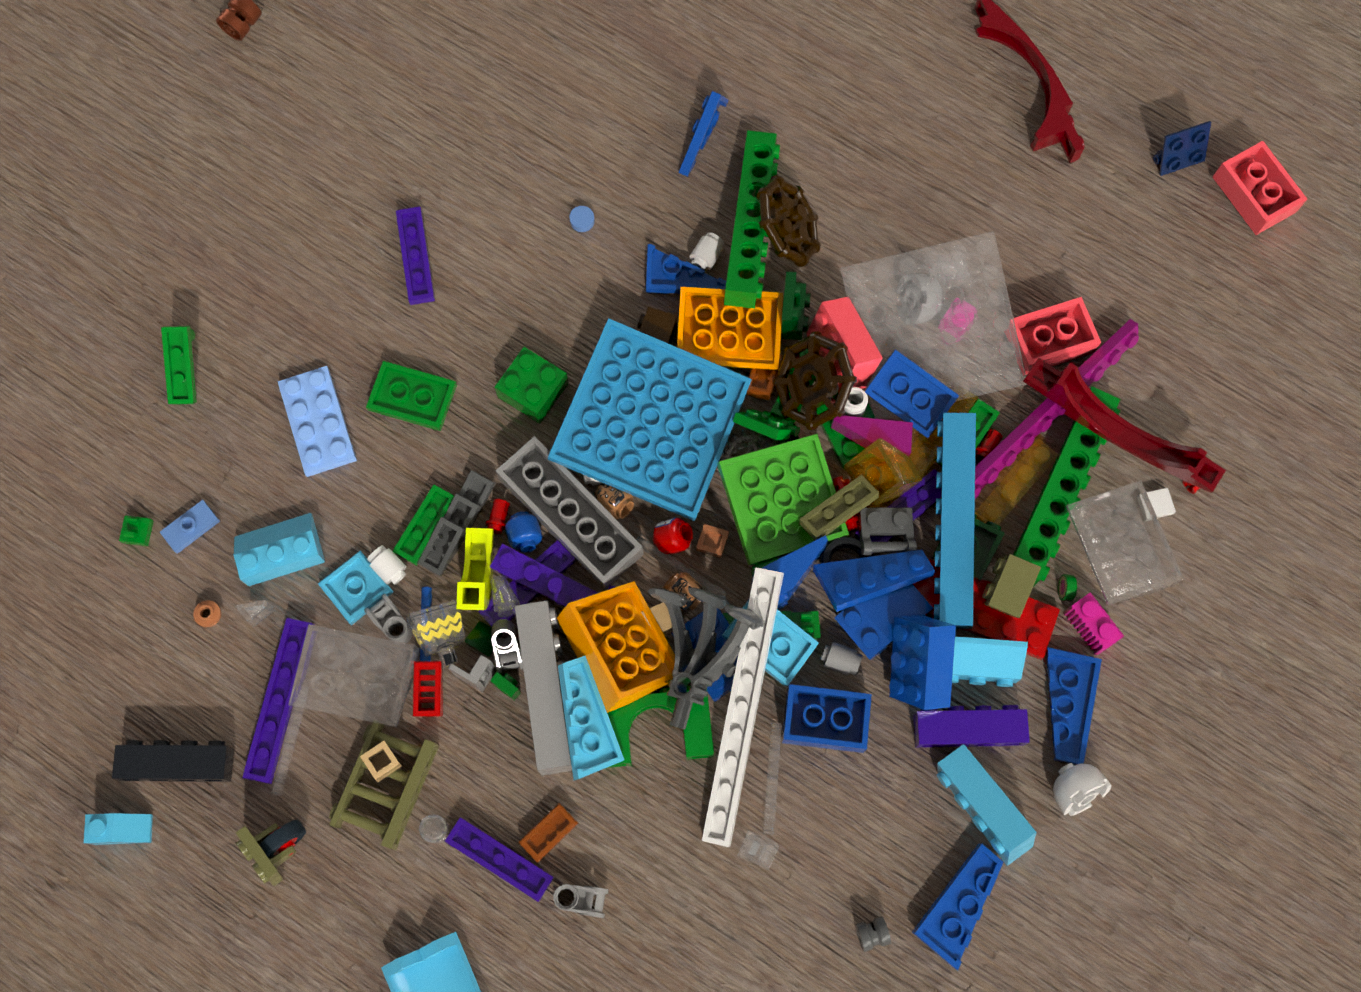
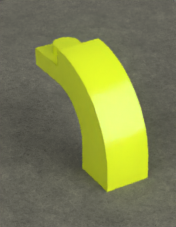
M466 528L464 570L461 581L457 582L456 609L486 610L488 607L493 580V570L490 569V565L494 560V529Z

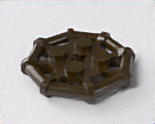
M774 175L771 177L770 182L757 192L761 216L759 226L766 232L775 248V254L779 258H787L798 267H804L809 263V259L815 253H818L821 248L817 231V220L819 218L812 211L803 195L804 190L800 186H794L785 181L782 176Z
M819 331L811 332L809 337L784 349L785 355L777 377L773 379V385H776L782 406L781 414L785 418H791L805 425L808 430H817L818 426L837 416H843L853 384L857 382V377L853 374L848 358V347L845 343H838L823 336ZM820 347L830 350L826 356L819 354ZM808 349L809 353L800 357V353ZM837 359L843 376L837 375L834 365ZM791 366L795 368L792 375L789 374ZM812 375L816 376L814 385L809 383L812 380ZM838 383H842L840 391ZM787 386L789 387V391H790V394H791V399H790V396H789V393H788ZM838 393L837 399L835 401L833 399V396H835ZM800 404L806 407L805 414L798 411L797 408ZM825 404L828 410L817 415V408Z

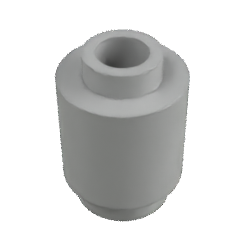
M832 642L831 646L825 645L821 660L825 661L824 667L848 676L849 673L856 675L863 655L858 654L855 649Z

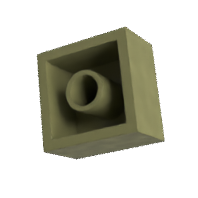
M1011 554L998 558L992 570V573L996 574L993 583H987L982 594V598L985 599L983 605L1011 617L1020 618L1041 567Z

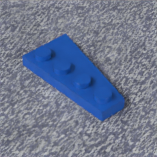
M923 550L813 565V572L836 612L934 576L935 571Z
M1047 647L1054 761L1067 764L1072 763L1073 765L1084 764L1102 659Z
M978 843L912 931L917 938L955 970H959L966 947L968 948L972 939V931L977 920L979 921L982 915V907L987 896H990L1003 865V861L981 843Z

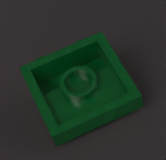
M786 272L782 310V339L802 340V332H808L809 316H804L805 308H810L811 293H806V283L796 282L797 272Z
M974 514V579L981 581L1005 533L1000 531L1001 527L991 521L984 523L976 519L977 515ZM941 541L935 551L941 550Z

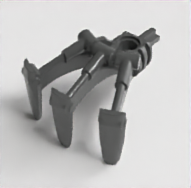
M652 588L648 590V593L667 606L674 634L675 663L671 674L673 680L669 682L670 690L667 692V695L677 698L670 725L686 729L692 704L696 703L704 706V697L708 695L707 687H711L713 682L717 681L722 674L726 677H731L735 673L736 666L734 662L741 650L740 645L749 627L754 630L760 626L763 627L764 623L751 609L730 605L723 595L698 588H688L689 593L693 597L703 602L701 631L697 646L693 649L690 634L686 630L680 609L690 600L682 592L676 593L662 588ZM725 606V611L737 619V622L721 650L715 652L717 608L723 609ZM691 682V688L687 692V685Z

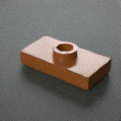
M781 354L779 358V369L783 359V355ZM751 369L749 378L752 380L746 395L769 401L774 387L773 379H776L779 370Z
M558 803L519 843L539 863L579 823Z

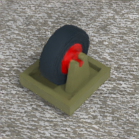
M293 820L281 827L274 823L253 837L247 827L244 826L236 832L240 839L236 842V845L248 861L254 858L256 863L252 867L265 884L270 881L273 886H276L283 881L276 868L296 853L294 846L304 837L306 829L299 820Z

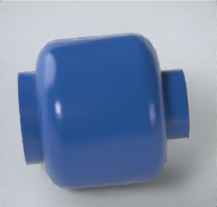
M517 512L506 523L505 530L508 542L513 549L520 550L523 553L531 552L542 541L539 520L529 512Z

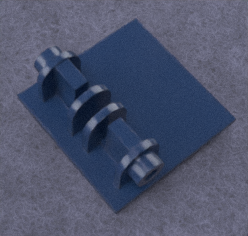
M1211 121L1164 137L1163 150H1159L1153 155L1155 164L1161 165L1160 176L1205 161Z

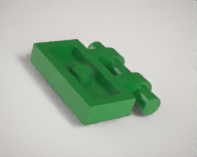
M747 409L746 412H736L733 419L734 423L775 440H789L790 435L797 437L800 433V427L793 425L792 421L785 418L780 420L767 411L761 412Z

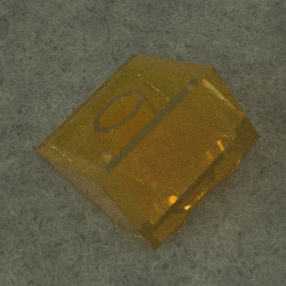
M882 438L874 441L844 465L852 481L863 475L879 492V498L866 506L867 508L887 506L922 481L911 458Z

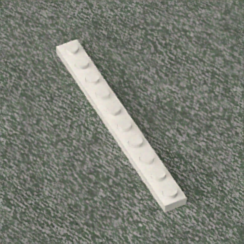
M755 567L748 608L762 619L764 626L754 630L749 627L740 645L741 650L738 654L702 837L704 842L725 847L731 846L784 576L782 572Z

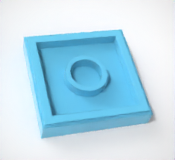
M361 551L318 583L350 625H353L366 614L364 609H370L382 599L383 594L389 596L393 593L389 585L370 567L371 563Z

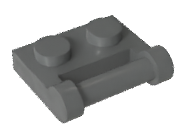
M863 508L858 512L860 550L862 555H871L872 552H908L917 549L916 540L914 539L912 508ZM870 536H903L904 542H871Z

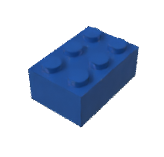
M923 615L894 617L889 697L923 710L950 707L956 625Z
M789 684L786 695L782 743L864 753L867 750L872 694Z

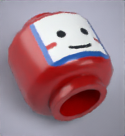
M681 518L661 521L655 526L653 532L654 545L661 553L667 555L685 551L693 539L690 525Z

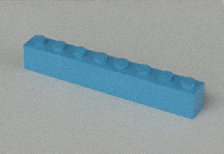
M943 413V421H938L937 437H943L942 447H937V462L942 463V472H937L936 488H942L941 499L936 498V514L941 515V525H936L935 541H941V550L935 551V567H940V578H935L934 594H940L939 605L934 604V619L956 625L957 629H972L976 413Z

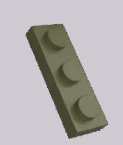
M860 475L801 517L799 524L814 540L828 535L879 498V492L863 475Z

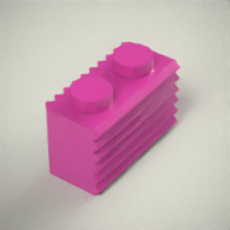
M1091 592L1064 612V615L1068 616L1067 620H1071L1074 628L1078 629L1077 633H1081V637H1084V641L1088 642L1087 646H1091V650H1094L1095 655L1100 654L1124 637L1123 633Z

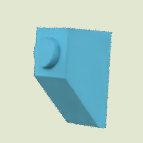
M123 813L85 814L84 843L92 845L151 843L153 815Z

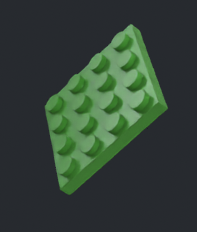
M818 434L717 463L748 565L794 552L815 541L799 524V519L836 493ZM844 522L826 535L828 541L849 535L846 523Z

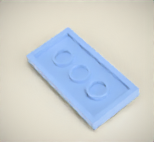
M324 366L277 381L305 475L309 477L357 461L329 368Z

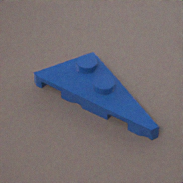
M712 91L711 95H707L702 105L704 112L701 119H697L693 126L692 132L695 134L678 173L688 177L696 164L695 159L699 149H704L719 120L720 112L717 111L719 106L726 107L729 101L724 96Z
M648 244L646 293L680 294L681 287L726 288L725 280L721 278L716 279L706 274L705 270L687 261H681L672 254L669 256L657 250L656 246Z

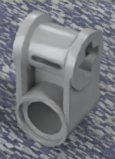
M383 594L382 599L373 607L364 609L373 623L395 645H405L411 640L413 634L410 625L386 594ZM404 626V630L399 636H392L395 627Z
M500 619L491 628L497 672L503 674V671L514 668L522 670L521 648L515 626L510 620ZM501 632L510 634L506 639H501L497 635Z
M564 884L555 890L553 901L561 910L604 918V899L609 889ZM564 889H569L574 893V901L569 906L561 905L558 900L559 893ZM596 895L595 908L592 909L593 897Z

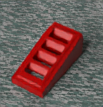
M414 661V717H443L442 661ZM421 670H435V675H421ZM421 681H435V686H421ZM421 692H435V697H421ZM422 703H435V708H422Z

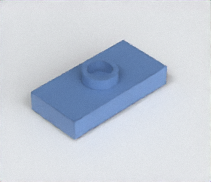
M201 500L161 530L160 534L173 551L178 554L218 524L220 520L207 503Z

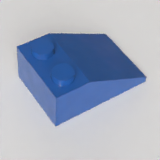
M826 535L762 567V569L784 573L777 610L788 605L787 601L790 600L813 568V565L816 564L823 554L828 542Z
M911 584L846 608L834 618L867 658L873 660L893 643L895 616H925L933 607L915 586Z

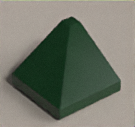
M479 621L466 637L465 644L490 657L493 652L492 627ZM499 633L497 636L501 638L503 633Z

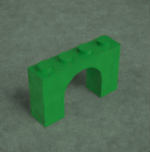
M691 685L687 686V692L690 690ZM670 688L658 689L656 694H647L626 706L607 713L624 757V761L607 768L632 766L629 734L632 723L638 715L646 710L656 708L667 710L673 714L677 698L667 695ZM708 695L704 697V706L696 703L692 704L686 729H683L686 760L714 757Z

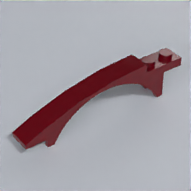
M977 0L974 9L982 26L976 28L977 36L999 42L1018 53L1029 63L1042 85L1045 97V115L1041 127L1034 135L1035 139L1030 144L1032 151L1060 143L1069 163L1079 160L1085 149L1082 136L1078 135L1072 116L1068 115L1073 102L1054 69L1028 35L992 0Z
M1038 358L1023 380L1024 383L1064 408L1065 415L1100 437L1194 486L1212 493L1226 472L1224 468L1205 457L1207 452L1202 448L1184 446L1161 439L1143 431L1117 415L1094 395L1082 379L1078 367L1071 362L1060 372Z

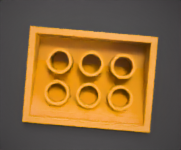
M681 287L677 348L722 367L779 370L783 293L762 292L761 299L756 298L755 309L724 305L725 289Z
M635 581L568 603L557 617L577 658L586 656L607 713L626 706L673 680L671 674L672 670H674L675 654ZM642 611L644 612V614H645V616H646L648 622L646 621V619L644 618V616L641 614Z

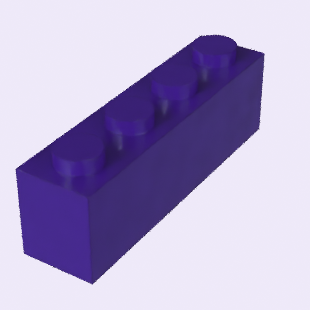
M989 705L975 706V710H964V706L947 707L948 711L920 709V711L913 715L915 748L960 747L963 744L966 747L1024 746L1030 743L1027 709H1019L1018 705L1002 706V710H991Z

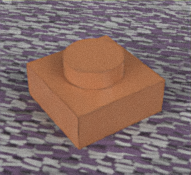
M704 524L696 551L721 558L729 531Z

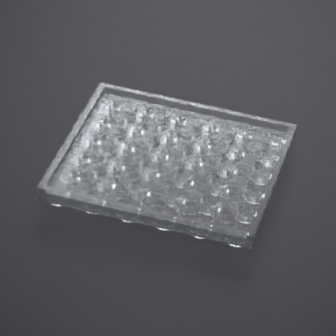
M994 231L840 268L846 297L851 300L883 357L869 383L866 384L867 387L895 349L957 393L959 397L956 401L1027 385L1023 382L1026 373ZM869 396L874 418L880 419L895 415Z

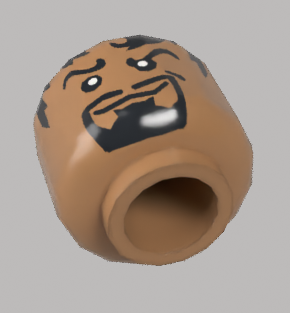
M605 483L601 484L595 492L596 499L616 520L627 517L634 507L633 495Z
M675 572L663 586L666 590L676 593L682 592L690 600L686 602L685 606L680 607L681 612L688 608L693 611L701 603L700 600L689 593L688 588L702 590L703 588L687 572L680 574Z

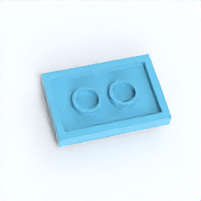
M749 600L743 606L744 609L748 608ZM779 610L776 612L765 671L783 686H788L819 642ZM734 618L722 634V637L726 640L732 633L737 619Z

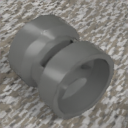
M883 916L874 918L868 924L865 922L855 924L856 933L863 952L872 950L876 945L886 946L891 944L890 934Z

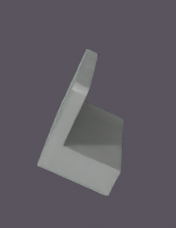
M482 655L470 674L453 664H450L448 667L455 677L482 693L497 670L491 660Z

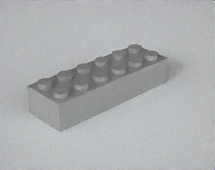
M534 436L496 470L498 479L606 590L644 555L643 547L564 466L548 460L550 451Z
M548 601L516 605L515 612L537 771L542 776L572 771L558 665L563 664V661H559L558 656L563 655L559 634L555 635V630L559 629L555 608H550Z

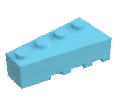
M964 744L937 763L938 774L936 775L945 788L949 787L958 805L967 811L975 826L984 834L1006 866L1033 847L1037 832Z

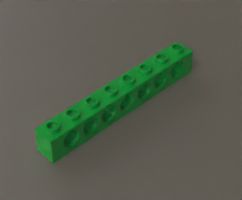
M747 130L724 305L755 309L756 298L761 299L763 283H758V279L764 278L766 263L761 262V257L767 256L768 242H763V239L768 236L764 229L759 226L761 216L757 192L770 182L772 176L777 175L778 163H773V160L779 159L780 144H776L777 134Z
M1091 386L1090 390L1094 395L1119 415L1121 409H1118L1117 406L1121 399ZM1075 420L1069 429L1013 553L1014 556L1041 567L1034 586L1040 580L1044 582L1050 570V567L1046 565L1050 557L1055 558L1061 545L1057 543L1060 534L1065 535L1071 521L1067 520L1070 512L1074 513L1081 501V498L1077 497L1080 489L1085 490L1091 476L1087 473L1090 467L1094 468L1101 456V453L1097 452L1100 444L1105 445L1107 440ZM1080 438L1088 439L1091 446L1082 444ZM1070 460L1078 461L1081 468L1073 467ZM1060 482L1067 483L1071 491L1063 490ZM1050 505H1057L1060 508L1061 514L1052 512ZM1039 528H1047L1050 531L1051 536H1043L1040 533ZM1029 550H1036L1040 554V560L1031 558Z

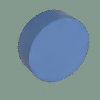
M578 206L570 212V224L574 230L586 232L593 227L595 219L594 213L590 208Z

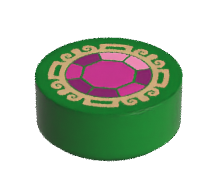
M1062 574L1058 583L1059 599L1061 601H1072L1077 593L1076 577L1070 574Z

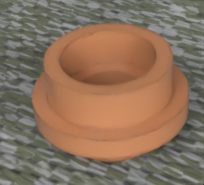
M202 601L194 609V620L202 627H212L220 620L221 609L213 601ZM206 609H210V615L203 618V612Z

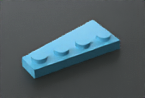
M586 656L558 665L574 781L624 761V757Z

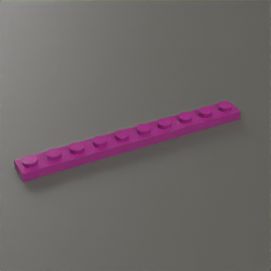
M1129 319L1078 368L1082 379L1088 387L1094 381H1099L1104 371L1109 366L1115 365L1128 348L1131 349L1136 345L1139 340L1138 323ZM1047 398L975 467V499L988 483L991 484L996 480L1002 469L1010 466L1015 461L1017 455L1023 449H1028L1041 432L1049 429L1056 417L1064 414V408Z

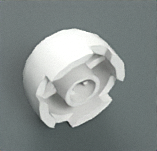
M1069 763L1059 770L1060 776L1055 780L1053 794L1063 814L1069 813L1070 816H1073L1093 806L1091 801L1099 793L1104 797L1110 791L1112 785L1096 767L1090 764H1077L1074 766L1072 763Z

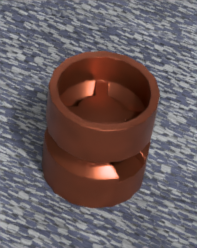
M230 0L227 5L229 9L222 10L216 18V23L230 37L242 41L250 31L249 25H254L262 12L252 0Z

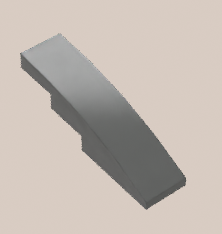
M474 470L470 471L460 493L455 494L445 516L440 518L417 564L442 576L463 543L466 528H472L496 482Z

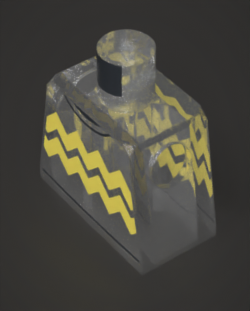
M457 599L410 613L406 618L424 655L428 657L439 654L443 668L448 667L450 664L458 663L454 648L460 647L465 643L461 609H456Z

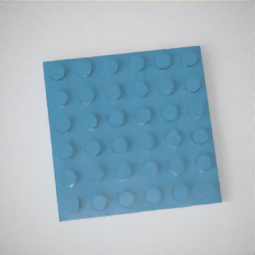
M608 318L549 453L548 460L694 521L734 425L735 413L739 412L752 379Z

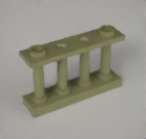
M374 720L373 724L368 725L364 732V745L340 801L335 803L330 811L329 819H331L329 825L341 828L343 821L380 835V838L383 839L382 846L396 850L439 745L425 739L423 745L419 744L416 746L382 733L384 724ZM382 741H385L390 748L409 754L416 760L412 771L408 770L406 772L397 769L387 776L403 782L402 785L405 788L401 797L397 796L394 798L360 784L365 770L368 769L360 756ZM354 795L391 808V812L394 813L391 822L384 825L349 811L348 809Z

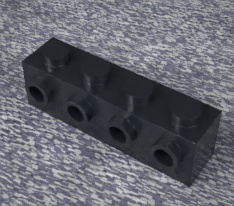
M126 740L125 745H115L112 779L231 782L234 749L225 746V741H208V745H198V741L183 740L181 745H170L171 741L154 740L153 745H143V741Z

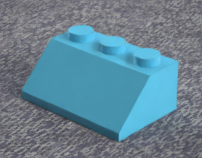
M312 513L234 537L233 555L239 578L247 586L325 562Z
M955 637L952 683H958L959 679L969 680V684L985 685L986 681L996 682V686L1013 687V683H1017L1022 678L1028 642Z

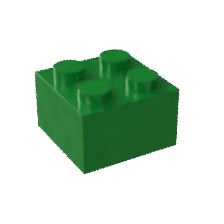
M523 347L494 388L499 399L540 424L569 382L566 372L526 347Z

